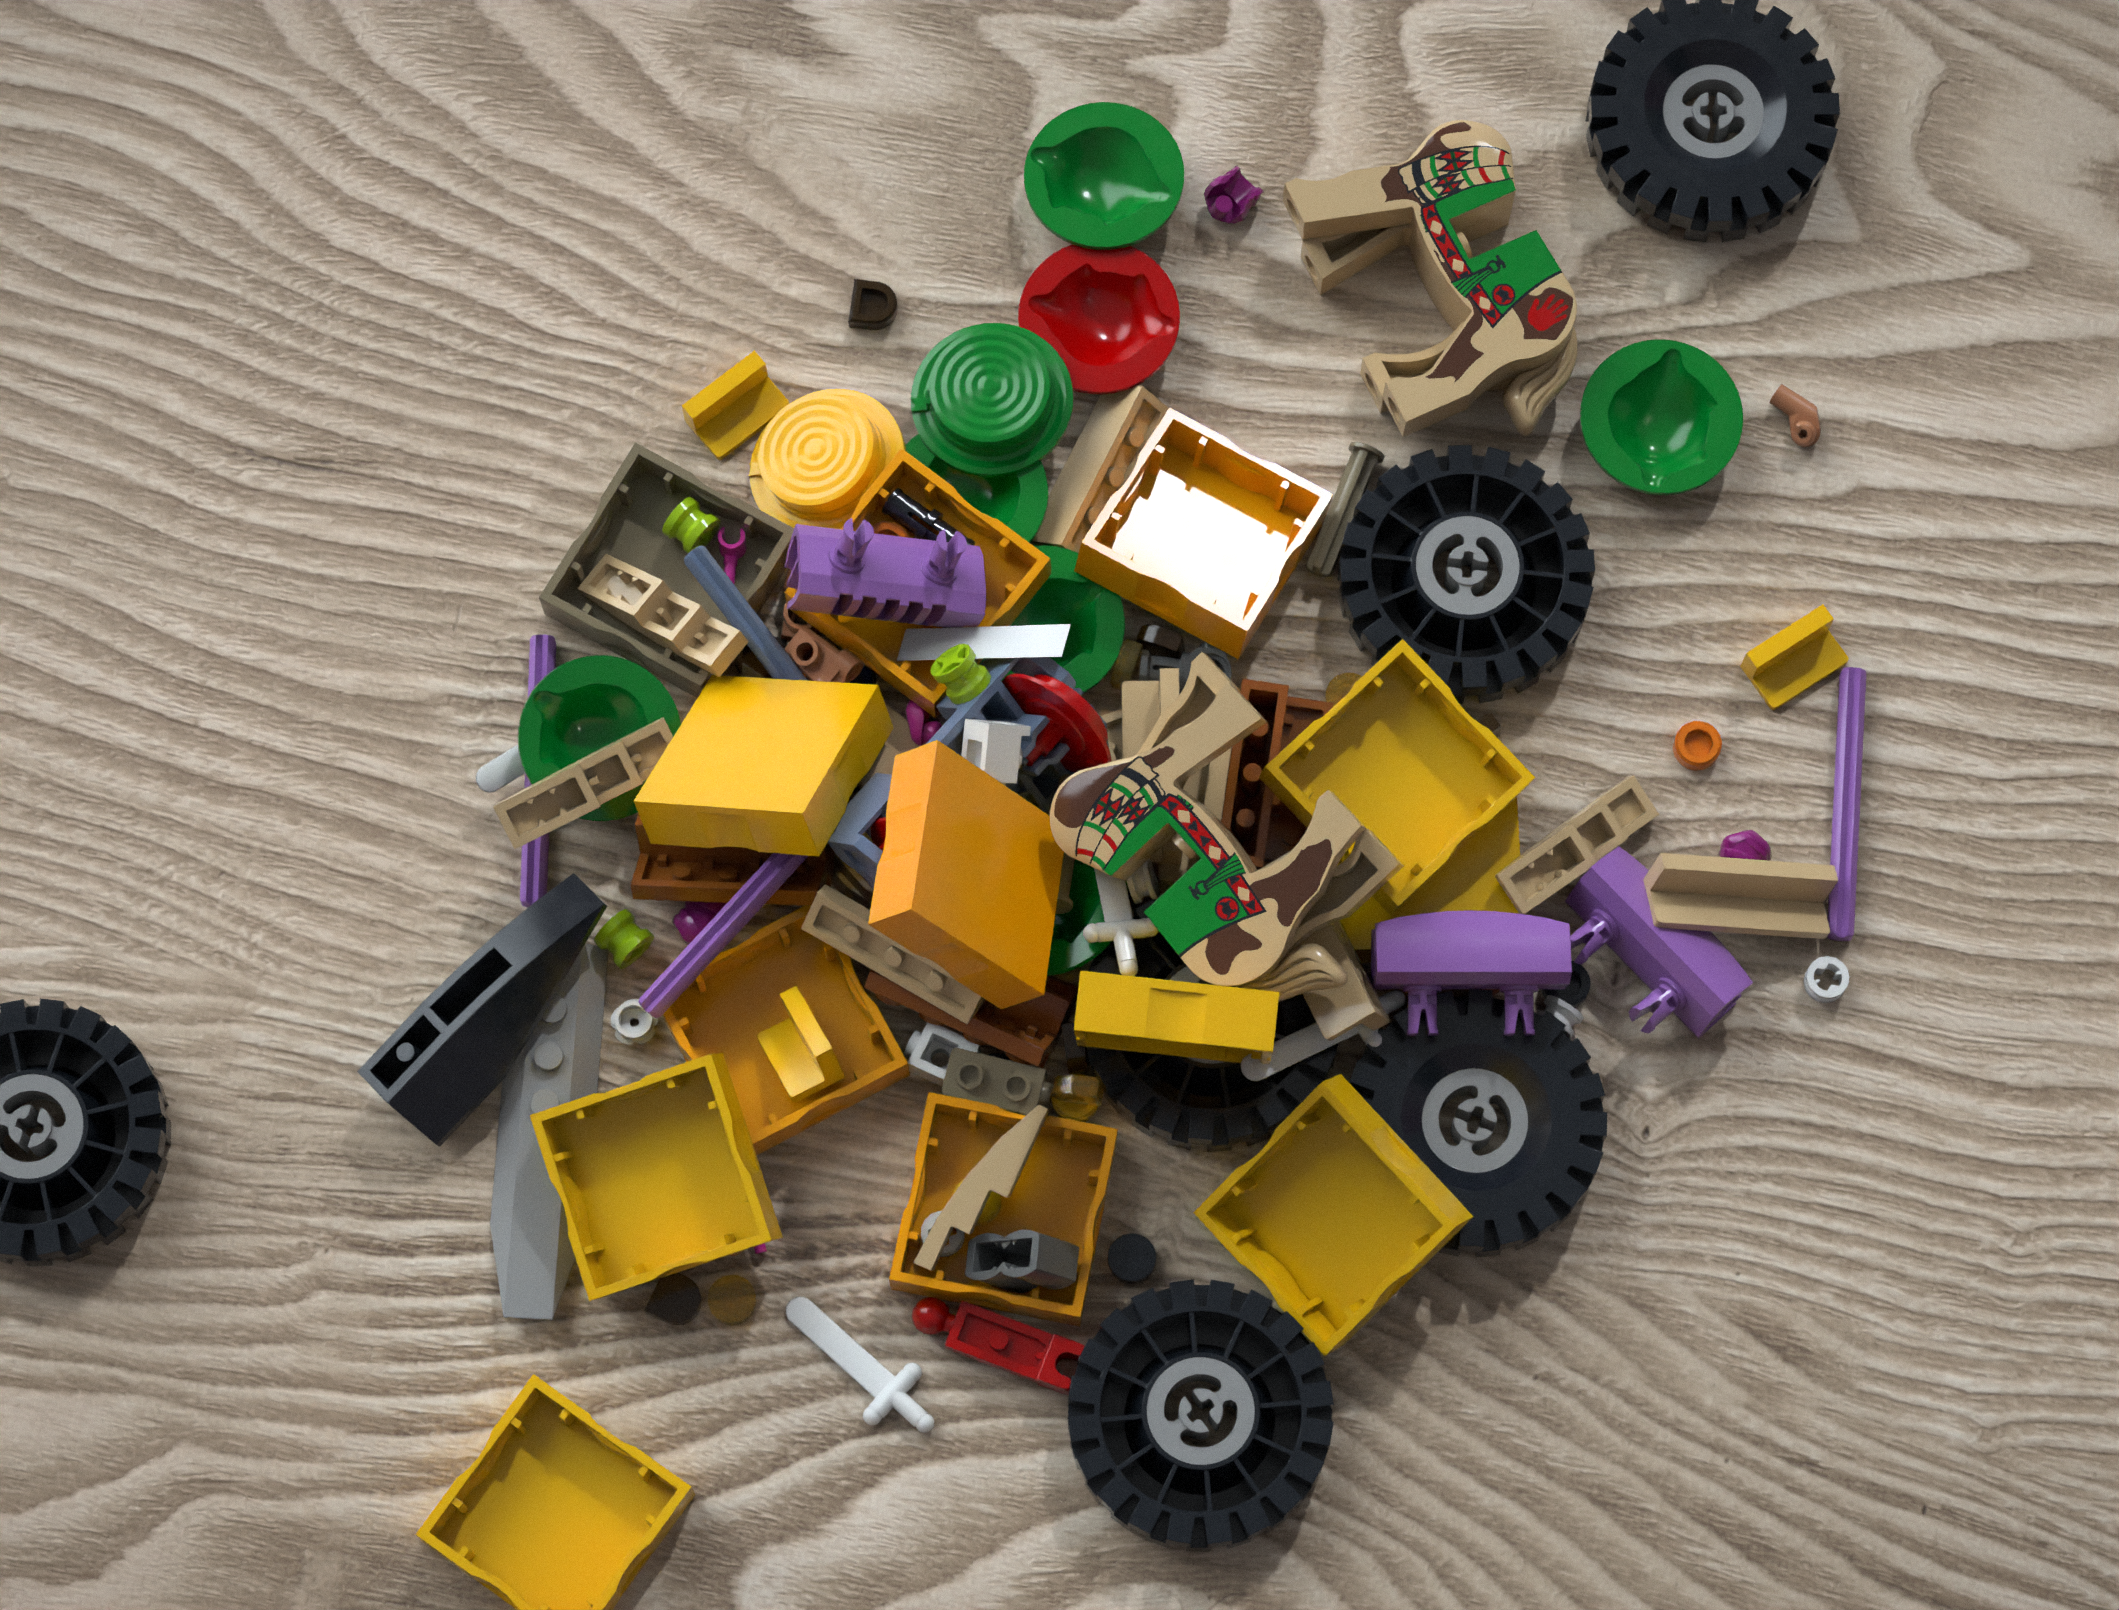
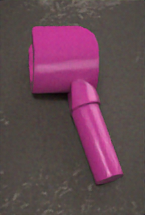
M722 527L718 532L719 552L724 557V572L732 583L735 584L738 559L745 554L747 549L745 531L743 528L740 529L741 538L737 543L727 544L725 542V527Z

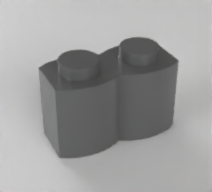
M1027 1229L1014 1231L1006 1237L995 1233H984L972 1238L968 1242L965 1275L970 1279L1015 1293L1028 1292L1037 1286L1051 1290L1063 1289L1076 1281L1079 1247L1075 1244Z

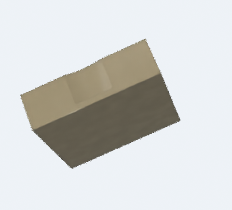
M635 443L603 493L593 520L579 538L572 543L539 596L544 614L698 698L711 675L714 674L675 654L673 650L659 645L582 595L577 589L578 586L605 554H608L663 580L672 592L702 605L711 617L732 626L685 565L684 558L688 553L683 550V543L677 538L669 539L662 533L663 525L668 516L684 499L693 497L699 502L701 511L705 514H714L719 518L721 522L719 529L706 545V549L723 571L724 557L719 552L718 532L722 527H725V542L727 544H735L740 540V529L743 528L747 549L745 554L738 559L734 585L757 615L786 570L784 566L794 528L741 499L723 495L711 489L691 472Z

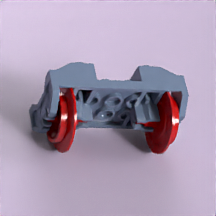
M1050 657L986 659L979 665L985 666L991 675L990 683L986 689L974 699L963 704L952 703L946 695L936 706L946 722L926 743L938 740L961 755L965 719L1006 721L1031 726L1030 736L1021 737L1023 758L1018 770L1017 784L1006 783V787L1045 813L1051 808L1053 797L1058 788L1059 778L1063 774L1072 775L1080 770L1111 762L1106 722L1098 715L1093 705L1089 704L1081 696L1082 690L1074 688L1076 681L1071 674ZM1010 670H1011L1013 673H1015V674H1010V675H1008V676L1005 677V675H1006ZM875 773L847 804L846 811L836 831L827 842L843 862L865 878L873 890L878 862L880 861L885 844L886 809L892 778L891 774ZM866 832L872 839V842L868 840L866 837H864L862 834Z

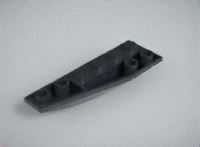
M576 874L570 875L529 906L460 965L417 1007L357 1072L392 1108L432 1142L441 1147L506 1078L606 910L607 905Z

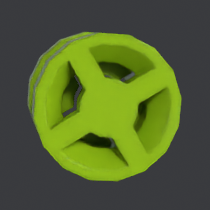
M688 497L678 504L668 516L663 525L662 533L669 539L677 538L683 543V550L689 553L698 546L706 547L716 534L721 522L714 514H705L701 511L699 502L693 497Z
M967 644L956 645L942 653L935 660L930 670L938 683L945 684L947 687L946 694L954 704H963L974 699L986 689L991 680V675L986 667L975 662L976 655Z
M624 909L605 923L595 936L594 943L600 949H608L613 954L614 963L620 969H624L635 962L649 948L654 940V935L648 929H640L635 923V916L628 909Z

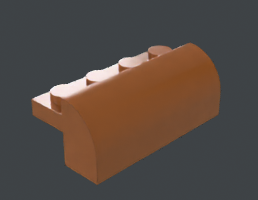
M1242 679L1240 693L1261 714L1267 723L1232 747L1221 822L1241 844L1256 869L1259 870L1294 849L1307 830V827L1259 778V775L1264 767L1313 721L1323 717L1331 710L1334 703L1288 696L1289 685Z
M638 813L635 828L640 855L630 884L632 897L638 900L728 903L773 853L758 852L742 847L701 848L651 844ZM826 844L820 856H808L765 904L811 906L817 892L824 884L831 887L835 852L830 845Z
M874 970L870 971L864 988L875 992V996L886 1004L908 1007L919 1012L920 1018L930 1024L950 1026L961 1031L963 1037L974 1044H989L1005 1051L1006 1056L1014 1062L1026 1065L1033 1064L1042 1069L1046 1066L1062 1035L1061 1024H1067L1078 995V987L1057 977L1047 976L1043 996L1004 1009H1000L986 1000L971 1021L966 1024Z

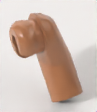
M1781 384L1769 403L1789 415L1792 440L1801 447H1810L1818 441L1821 434L1818 409L1813 403Z

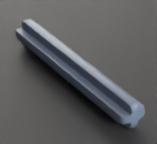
M701 545L690 551L684 558L685 565L731 625L740 630L749 641L747 646L773 679L808 681L706 547Z

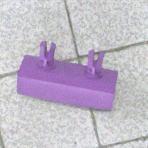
M852 518L845 522L843 530L801 524L795 525L784 567L792 570L787 586L797 589V592L788 601L787 609L942 628L977 627L985 616L986 583L983 554L980 546L967 545L966 538L958 531L955 532L949 542H946L945 529L939 532L936 541L875 534L872 525L865 519L856 531H853Z
M1618 846L1589 868L1565 900L1566 904L1585 922V924L1570 935L1571 949L1582 943L1586 944L1574 962L1577 964L1585 963L1593 953L1606 944L1652 990L1648 996L1629 1010L1631 1021L1633 1022L1646 1013L1652 1012L1653 1015L1641 1029L1644 1033H1650L1673 1012L1699 1039L1736 1005V1001L1742 996L1741 993L1753 982L1737 960L1711 931L1682 930L1654 926L1643 882L1649 870Z
M1443 911L1397 917L1375 923V929L1371 931V983L1374 989H1403V992L1408 993L1407 1035L1416 1036L1418 1034L1421 1012L1424 1013L1427 1036L1438 1035L1437 992H1441L1442 989H1500V992L1504 993L1505 998L1504 1035L1513 1036L1515 1034L1519 1012L1524 1036L1535 1035L1533 993L1538 992V989H1565L1570 984L1572 964L1569 923L1545 917L1498 911Z

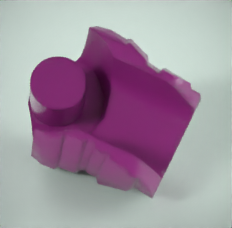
M1236 165L1226 174L1213 179L1205 189L1204 197L1207 209L1214 219L1228 224H1235L1247 218L1250 208L1257 204L1264 191L1260 187L1253 186L1241 174V168Z
M1744 830L1726 836L1721 843L1719 855L1726 858L1770 861L1772 852L1767 841L1757 832Z
M685 901L684 908H681L675 914L672 923L679 930L685 943L689 945L727 903Z

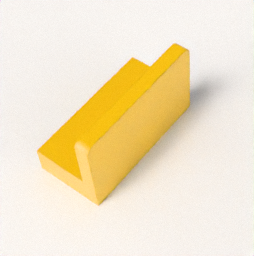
M754 350L684 403L682 410L685 422L715 458L722 460L762 430L781 409L789 404V401L768 377L766 363Z
M1824 604L1745 654L1740 667L1771 710L1778 709L1847 664L1848 656L1829 631L1834 618Z
M796 985L779 994L790 1018L757 1035L762 1049L792 1102H798L845 1078L832 1046Z

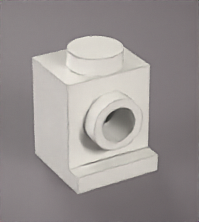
M965 719L961 756L1006 786V783L1017 784L1018 770L1023 758L1021 737L1030 736L1031 726L1006 721Z
M927 1022L922 1033L917 1030L913 1032L905 1048L904 1056L909 1058V1072L943 1086L948 1064L944 1067L933 1065L931 1062L932 1057L937 1053H945L950 1058L953 1048L981 1053L980 1045L974 1044L963 1036L944 1027Z

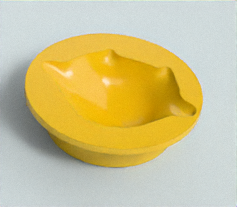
M826 389L796 399L781 409L769 421L755 444L751 462L749 463L750 471L748 476L750 477L751 491L758 508L792 528H795L796 524L841 529L854 513L860 498L901 448L906 451L901 429L891 413L880 402L858 391Z

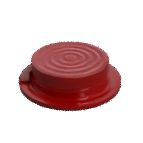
M1072 244L1050 255L1031 274L1020 298L1018 324L1019 327L1025 328L1043 338L1058 352L1068 369L1073 391L1087 394H1111L1128 390L1143 383L1153 376L1167 361L1179 333L1180 308L1171 280L1160 265L1144 252L1132 246L1112 250H1094Z

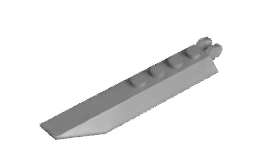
M585 943L508 1075L502 1081L490 1227L504 1318L553 1320L576 1260L568 1237L565 1209L556 1188L550 1181L530 1115L598 1092L609 950L600 949L598 946Z

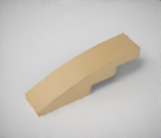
M605 554L577 588L582 595L633 629L718 677L723 674L749 642L740 630L711 617L702 605L672 592L663 580L608 554Z
M664 717L495 804L493 808L514 849L601 807V804L643 784V781L648 779L673 738Z
M1629 776L1538 841L1497 873L1495 878L1518 913L1526 914L1589 870L1600 858L1628 840V836L1657 817L1659 813L1635 776Z
M1041 1105L1034 1108L1005 1133L968 1173L937 1217L913 1263L934 1271L953 1228H957L967 1234H972L992 1191L1007 1198L1011 1197L1050 1111L1048 1108Z

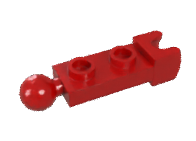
M935 1297L921 1299L912 1310V1321L918 1331L927 1335L938 1334L941 1331L949 1333L944 1345L945 1349L1035 1383L1037 1382L1038 1385L1058 1393L1069 1395L1071 1379L1060 1374L1056 1369V1365L1059 1361L1066 1358L1078 1361L1085 1347L1083 1344L1057 1334L1053 1335L963 1300L956 1315L949 1312V1308L944 1301Z

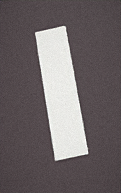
M1071 624L906 629L897 661L936 660L942 653L959 644L969 645L976 655L975 659L1062 657Z

